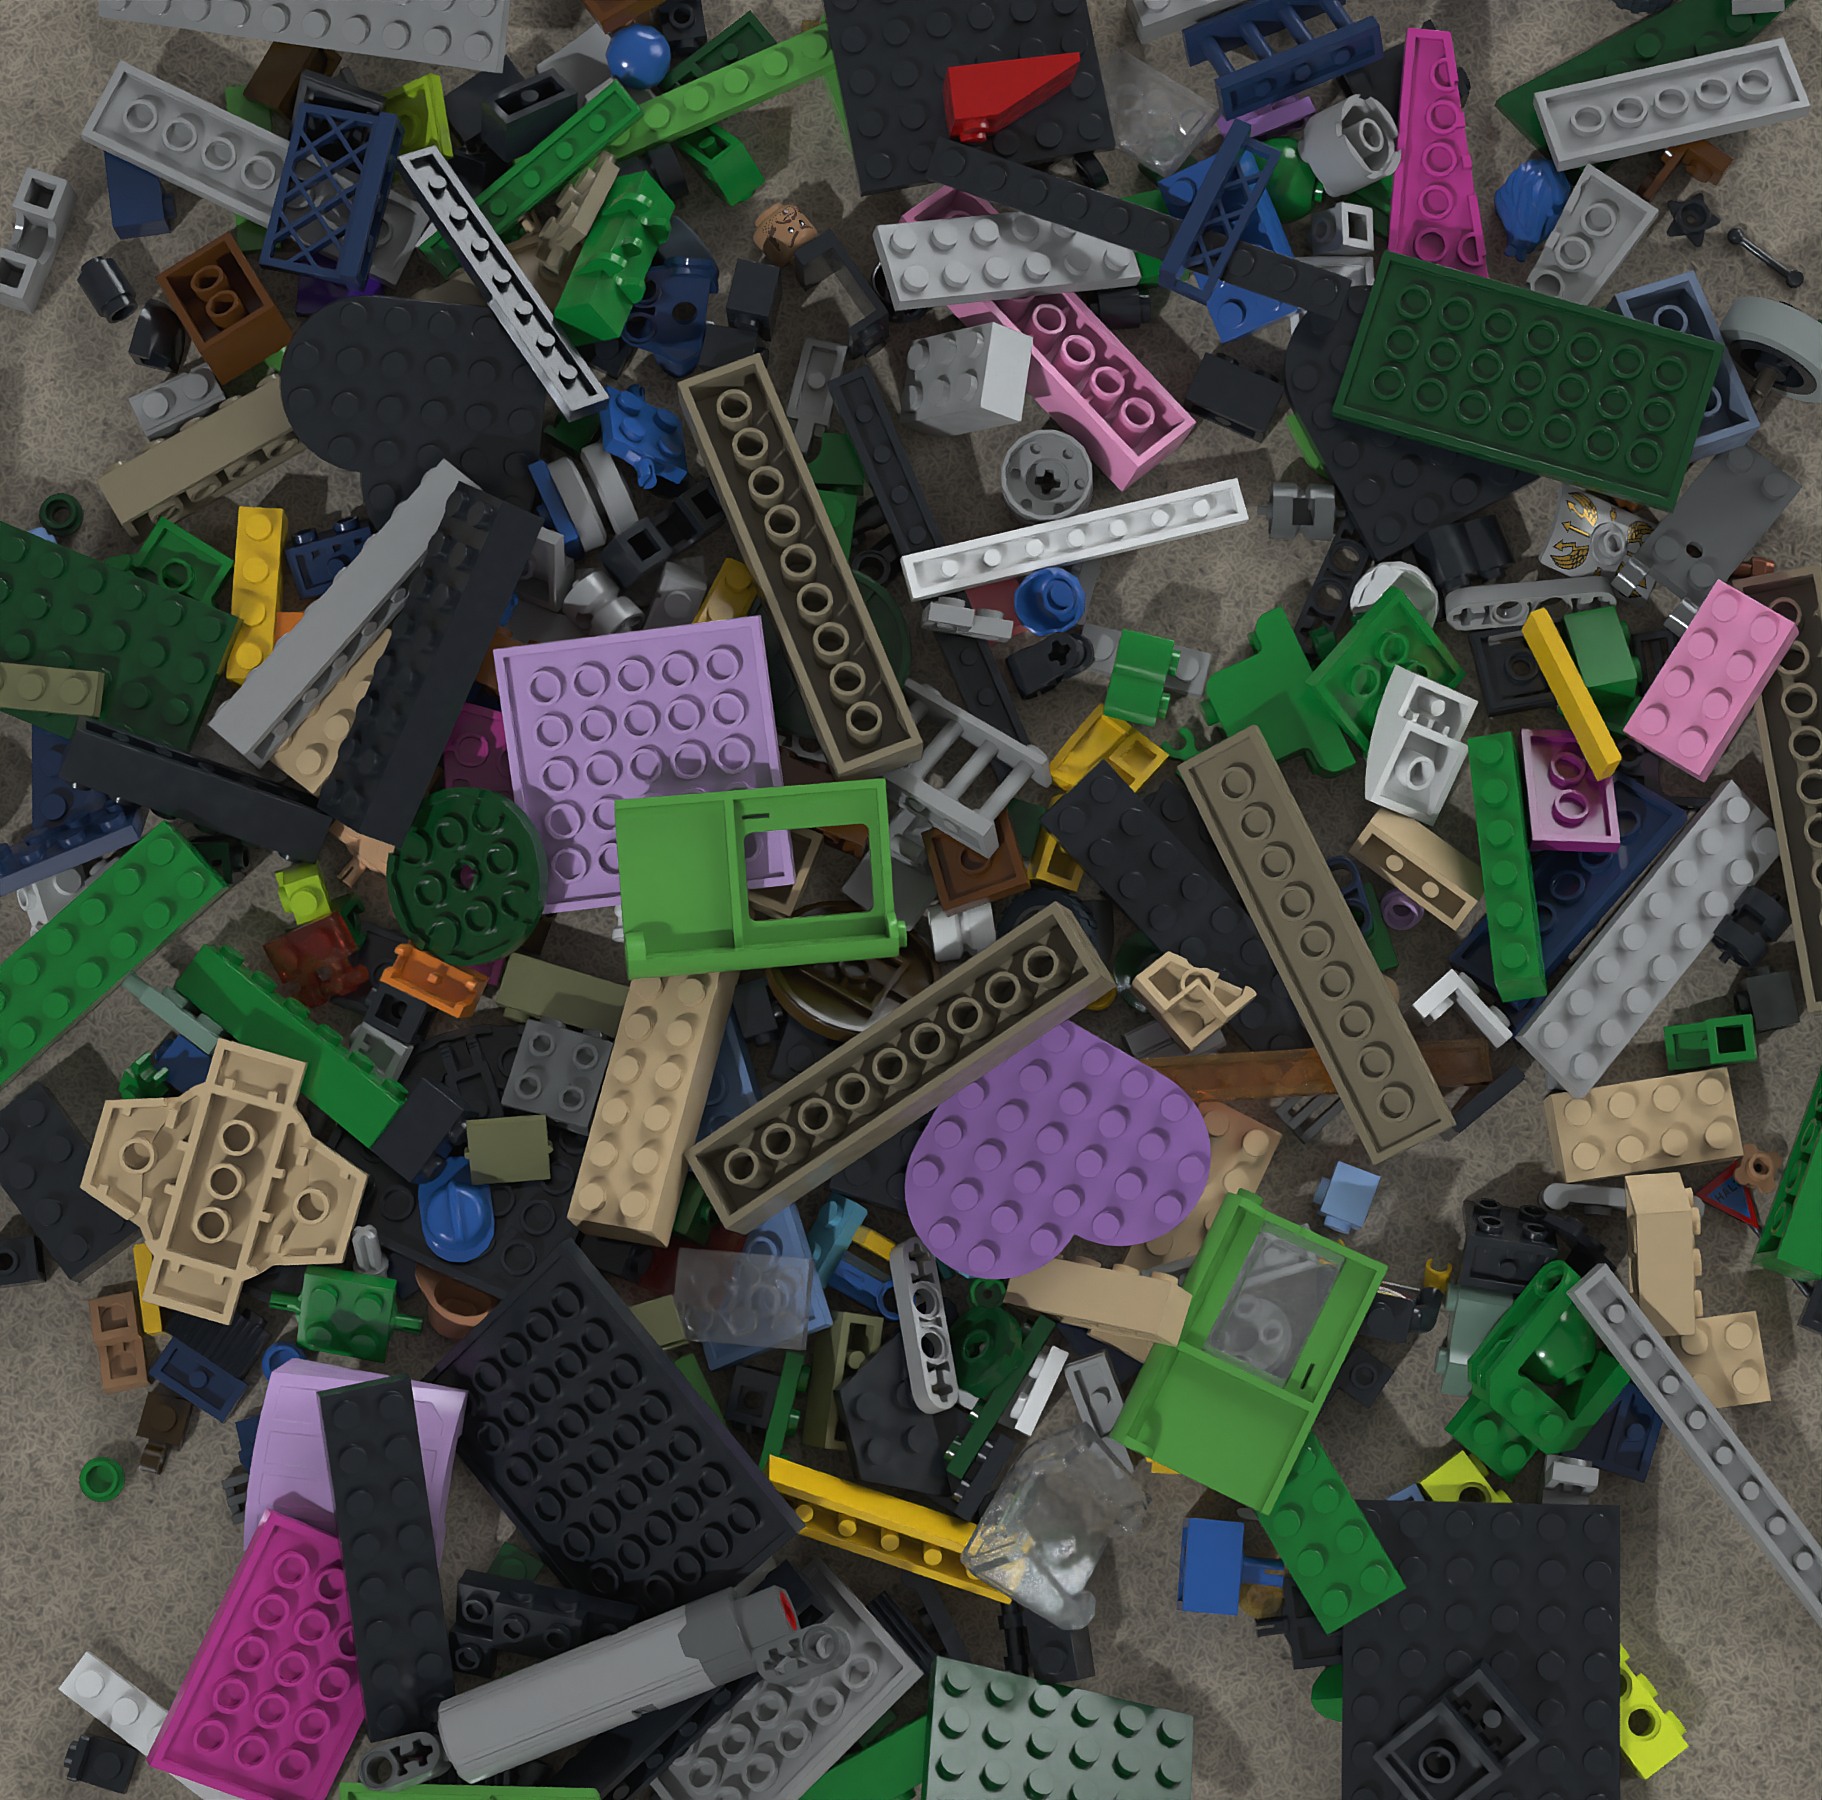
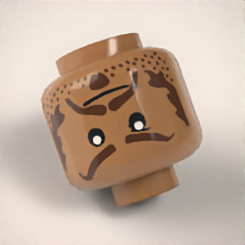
M778 202L763 212L754 222L757 229L753 239L776 267H784L790 263L795 267L794 251L817 237V231L794 204L783 206Z

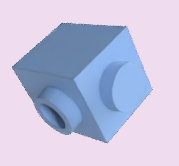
M1338 1161L1333 1167L1330 1178L1321 1177L1313 1197V1202L1320 1204L1316 1215L1324 1217L1323 1225L1344 1234H1349L1351 1228L1359 1230L1363 1227L1381 1177Z

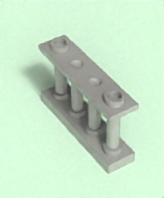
M907 678L904 686V695L915 725L923 717H926L943 727V729L922 752V760L914 762L910 768H898L871 779L885 778L887 799L989 859L999 847L994 820L1029 778L1046 788L1052 783L1048 758L1036 746L1021 744L942 698L941 694L931 685L925 683L920 685ZM958 737L977 747L978 749L945 788L937 790L924 782V777ZM993 758L1013 768L980 809L972 811L959 803L958 799Z

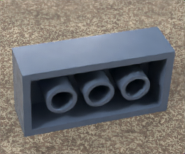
M1694 270L1616 294L1604 310L1725 344ZM1726 344L1689 463L1743 446L1761 427Z

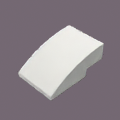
M1395 665L1378 709L1371 736L1365 776V799L1434 826L1468 753V745L1460 741L1479 701Z

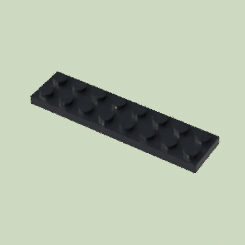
M1104 759L1099 760L1037 819L1041 826L1162 956L1168 951L1187 959L1188 963L1193 967L1208 968L1219 973V979L1241 989L1248 986L1257 993L1256 997L1229 1020L1226 1025L1277 1079H1281L1315 1046L1251 917Z
M407 1373L316 1392L366 1733L370 1743L431 1729V1722H438L440 1702L456 1696L410 1376Z

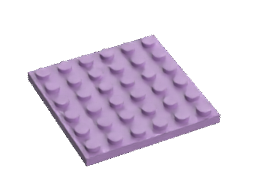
M761 615L493 650L514 801L534 824L547 857L548 893L542 914L621 905L614 800L784 786ZM790 829L752 832L746 835L744 848L747 890L791 885L797 882Z

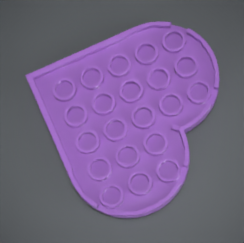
M1067 1019L937 1106L919 1137L908 1162L905 1176V1200L908 1214L923 1244L932 1254L949 1267L961 1273L984 1279L1018 1277L1050 1262L1065 1248L1074 1234L1099 1244L1130 1246L1154 1240L1174 1229L1191 1213L1205 1189L1211 1164L1209 1134L1199 1109L1189 1095L1175 1082Z

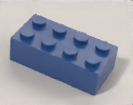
M1246 150L1239 162L1245 177L1260 172L1253 154ZM1217 154L1157 182L1170 216L1184 220ZM1235 172L1230 182L1238 179ZM1256 183L1248 185L1251 193ZM1242 188L1224 193L1221 198L1226 214L1243 209L1247 203ZM1265 188L1240 240L1295 259L1272 200ZM1217 209L1211 219L1219 217ZM1238 220L1229 223L1232 231ZM1223 225L1210 229L1226 235ZM1193 272L1199 288L1203 290L1209 277ZM1221 281L1218 282L1207 304L1222 344L1239 341L1305 311Z

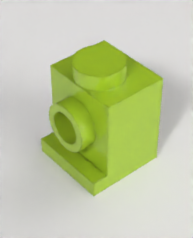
M318 859L315 864L305 861L275 871L282 907L285 913L293 912L297 925L331 914V897Z

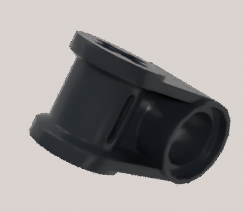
M1056 633L1032 646L1011 654L1005 659V663L1021 699L1025 701L1038 697V691L1041 694H1045L1053 690L1058 684L1089 668L1094 659V648L1090 640L1083 635Z

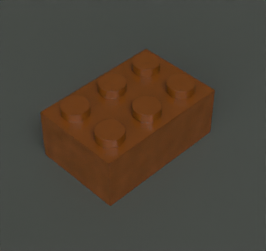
M229 231L155 276L198 351L222 386L237 376L242 375L245 371L272 354L280 351L288 345L293 336L290 327Z

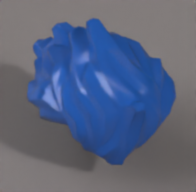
M1530 159L1526 163L1519 164V167L1509 175L1506 182L1495 192V213L1503 222L1508 240L1504 254L1507 257L1515 256L1518 262H1525L1526 254H1531L1539 244L1549 238L1570 197L1568 179L1564 171L1557 172L1553 159Z

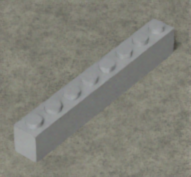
M443 459L437 467L430 469L424 475L421 485L407 500L397 505L391 519L378 533L373 534L366 540L359 555L349 566L342 568L336 574L333 584L320 599L313 601L306 608L303 618L289 633L279 638L273 652L260 666L255 667L248 673L241 688L231 699L224 701L216 710L215 717L208 725L257 768L261 769L402 610L409 596L410 584L419 573L426 557L429 540L436 533L445 513L447 499L454 492L458 481L482 490L447 460Z

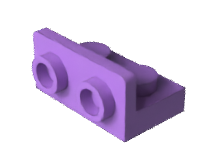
M1294 94L1237 117V119L1252 125L1250 138L1263 142L1275 137H1284L1304 129L1306 123L1315 115L1316 111L1309 96L1299 99L1298 94ZM1220 114L1216 118V124L1224 140L1235 119L1226 122L1222 114Z

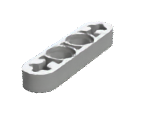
M1588 576L1464 587L1450 592L1445 597L1443 604L1447 623L1451 628L1456 630H1475L1524 625L1530 612L1543 607L1545 610L1547 609L1553 622H1562L1563 615L1612 605L1616 607L1617 602L1613 586L1608 578ZM1549 598H1562V600L1556 604H1541L1543 601ZM1505 602H1518V604L1512 608H1497L1499 605Z
M912 1237L896 1244L890 1252V1267L912 1395L920 1410L927 1414H935L951 1408L958 1399V1384L935 1255L929 1251L919 1237ZM909 1257L915 1258L916 1262L910 1261ZM920 1279L919 1282L913 1284L912 1281ZM915 1292L922 1295L925 1299L927 1308L925 1314L920 1313L914 1305L913 1296ZM923 1336L927 1337L933 1344V1358L926 1356L922 1350L921 1340ZM935 1367V1370L928 1372L929 1368ZM932 1389L938 1390L939 1395L933 1394Z

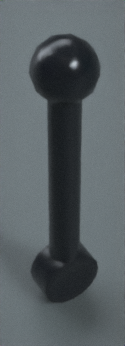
M1740 228L1729 230L1727 238L1731 244H1740L1786 278V284L1789 287L1798 288L1801 286L1804 276L1800 271L1788 270L1746 239L1744 232Z

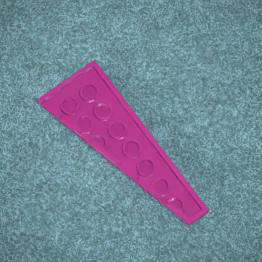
M1407 28L1397 123L1399 136L1396 137L1395 152L1401 149V159L1397 169L1393 172L1386 250L1489 278L1477 194H1475L1471 171L1472 161L1466 140V124L1457 82L1459 80L1451 32Z

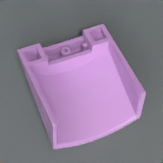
M298 1358L290 1359L271 1372L250 1468L245 1508L243 1551H246L266 1508L337 1535L316 1392L389 1377L388 1375ZM411 1380L437 1566L439 1568L447 1527L444 1519L457 1438L462 1434L468 1390Z

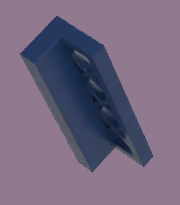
M1235 118L1159 268L1158 285L1207 306L1282 156V151L1250 138L1252 125ZM1246 150L1268 160L1263 171L1244 176L1239 162ZM1235 172L1238 179L1230 182ZM1256 183L1251 193L1248 185ZM1242 188L1247 201L1245 207L1226 214L1221 203L1223 194ZM1217 209L1219 217L1211 219ZM1238 220L1232 231L1229 223ZM1223 225L1228 238L1225 246L1207 252L1202 240L1204 232ZM1198 246L1200 254L1192 257ZM1218 258L1213 268L1210 260ZM1204 263L1209 278L1203 290L1180 280L1186 268Z

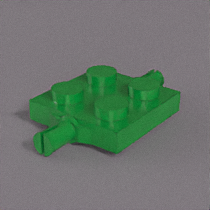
M308 1264L304 1274L303 1288L299 1294L273 1289L270 1298L269 1308L296 1312L298 1322L296 1347L379 1363H385L389 1340L395 1330L421 1336L424 1324L423 1316L398 1313V1306L395 1300L397 1280L314 1264Z

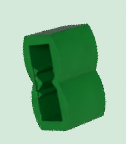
M1122 628L1102 715L1154 727L1156 718L1165 719L1171 694L1164 693L1163 688L1167 675L1175 677L1181 651L1173 649L1175 642L1173 639Z

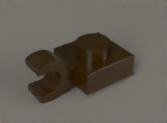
M148 1391L136 1433L138 1437L149 1439L142 1453L139 1469L161 1475L169 1444L178 1447L183 1446L194 1406L193 1403Z

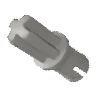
M369 1224L365 1227L357 1226L352 1231V1242L356 1255L353 1263L354 1272L388 1278L389 1260L381 1252L376 1229Z

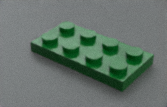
M1311 1428L1270 1516L1254 1509L1252 1510L1328 1635L1406 1589L1407 1586Z

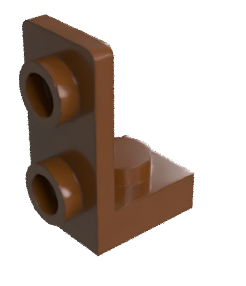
M1705 139L1668 147L1660 159L1665 163V166L1658 175L1650 172L1637 189L1636 194L1650 204L1681 162L1687 166L1686 169L1693 178L1703 183L1709 181L1717 186L1734 159Z

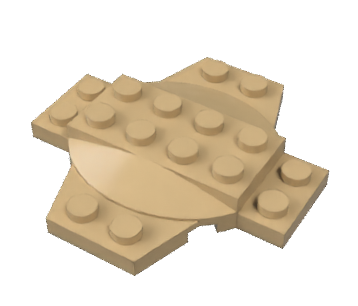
M218 1038L206 1082L190 1088L181 1096L105 1100L80 1188L126 1220H130L140 1227L146 1240L145 1244L154 1256L142 1301L225 1325H231L245 1280L261 1274L273 1265L344 1262L369 1175L311 1135L305 1119L298 1111V1106H296L308 1063Z

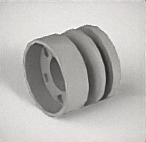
M1036 430L1020 437L1007 451L1001 467L1004 500L1011 515L1023 527L1088 512L1093 499L1092 463L1085 448L1071 435L1057 430ZM1046 478H1053L1055 486L1059 487L1052 488L1050 495L1042 494V487L1037 485L1044 484Z

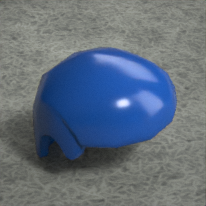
M635 23L621 28L613 34L605 53L611 75L617 78L624 87L641 91L657 86L665 78L670 68L671 51L665 36L654 27Z
M1058 567L1043 568L1024 578L1015 591L1013 609L1020 624L1035 635L1044 636L1065 632L1074 627L1084 614L1086 594L1078 578L1073 574Z

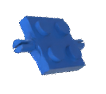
M633 384L627 388V391L621 392L606 385L604 390L610 397L607 409L599 412L604 450L634 466L638 474V484L640 487L644 484V489H650L656 485L657 478L655 475L662 476L679 484L688 472L681 420L667 409H657L647 404L643 386L639 389L638 384Z

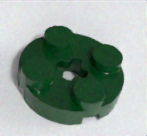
M983 1305L973 1307L962 1314L948 1331L958 1389L976 1398H983L988 1395L992 1389L1006 1379L1012 1370L1019 1368L1025 1359L1026 1350L1021 1345L1022 1332L1019 1323L1012 1315L1000 1307L994 1306V1308L990 1309ZM985 1343V1347L980 1354L979 1347L981 1346V1344Z

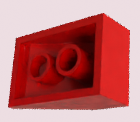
M1079 52L948 67L942 91L949 140H960V143L964 145L985 142L986 136H993L1070 85L1080 63Z

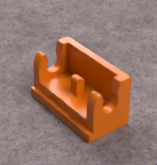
M410 939L408 943H401L396 947L394 952L398 954L397 960L392 967L389 966L384 970L380 981L456 1018L472 1017L490 978L489 976L468 966L444 963V960L430 952L421 951Z

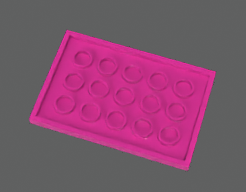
M266 1508L148 1753L146 1761L151 1767L245 1800H325L364 1719L338 1537L334 1533Z

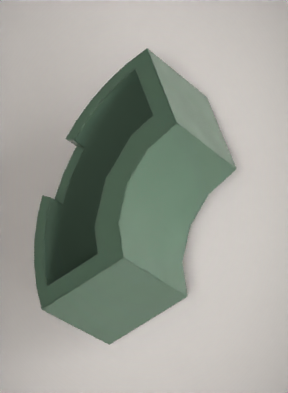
M1458 1277L1456 1284L1448 1283L1444 1299V1310L1450 1311L1445 1347L1438 1346L1434 1363V1373L1442 1374L1441 1393L1464 1397L1471 1396L1472 1384L1468 1382V1359L1513 1304V1293L1458 1284Z

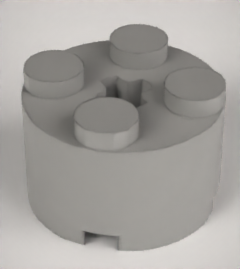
M1355 94L1313 115L1306 123L1303 139L1298 142V152L1301 159L1309 163L1312 171L1323 184L1324 190L1331 197L1348 195L1392 174L1400 163L1401 149L1395 152L1393 138L1399 136L1397 127L1385 107L1372 97L1364 100L1359 98L1361 94Z

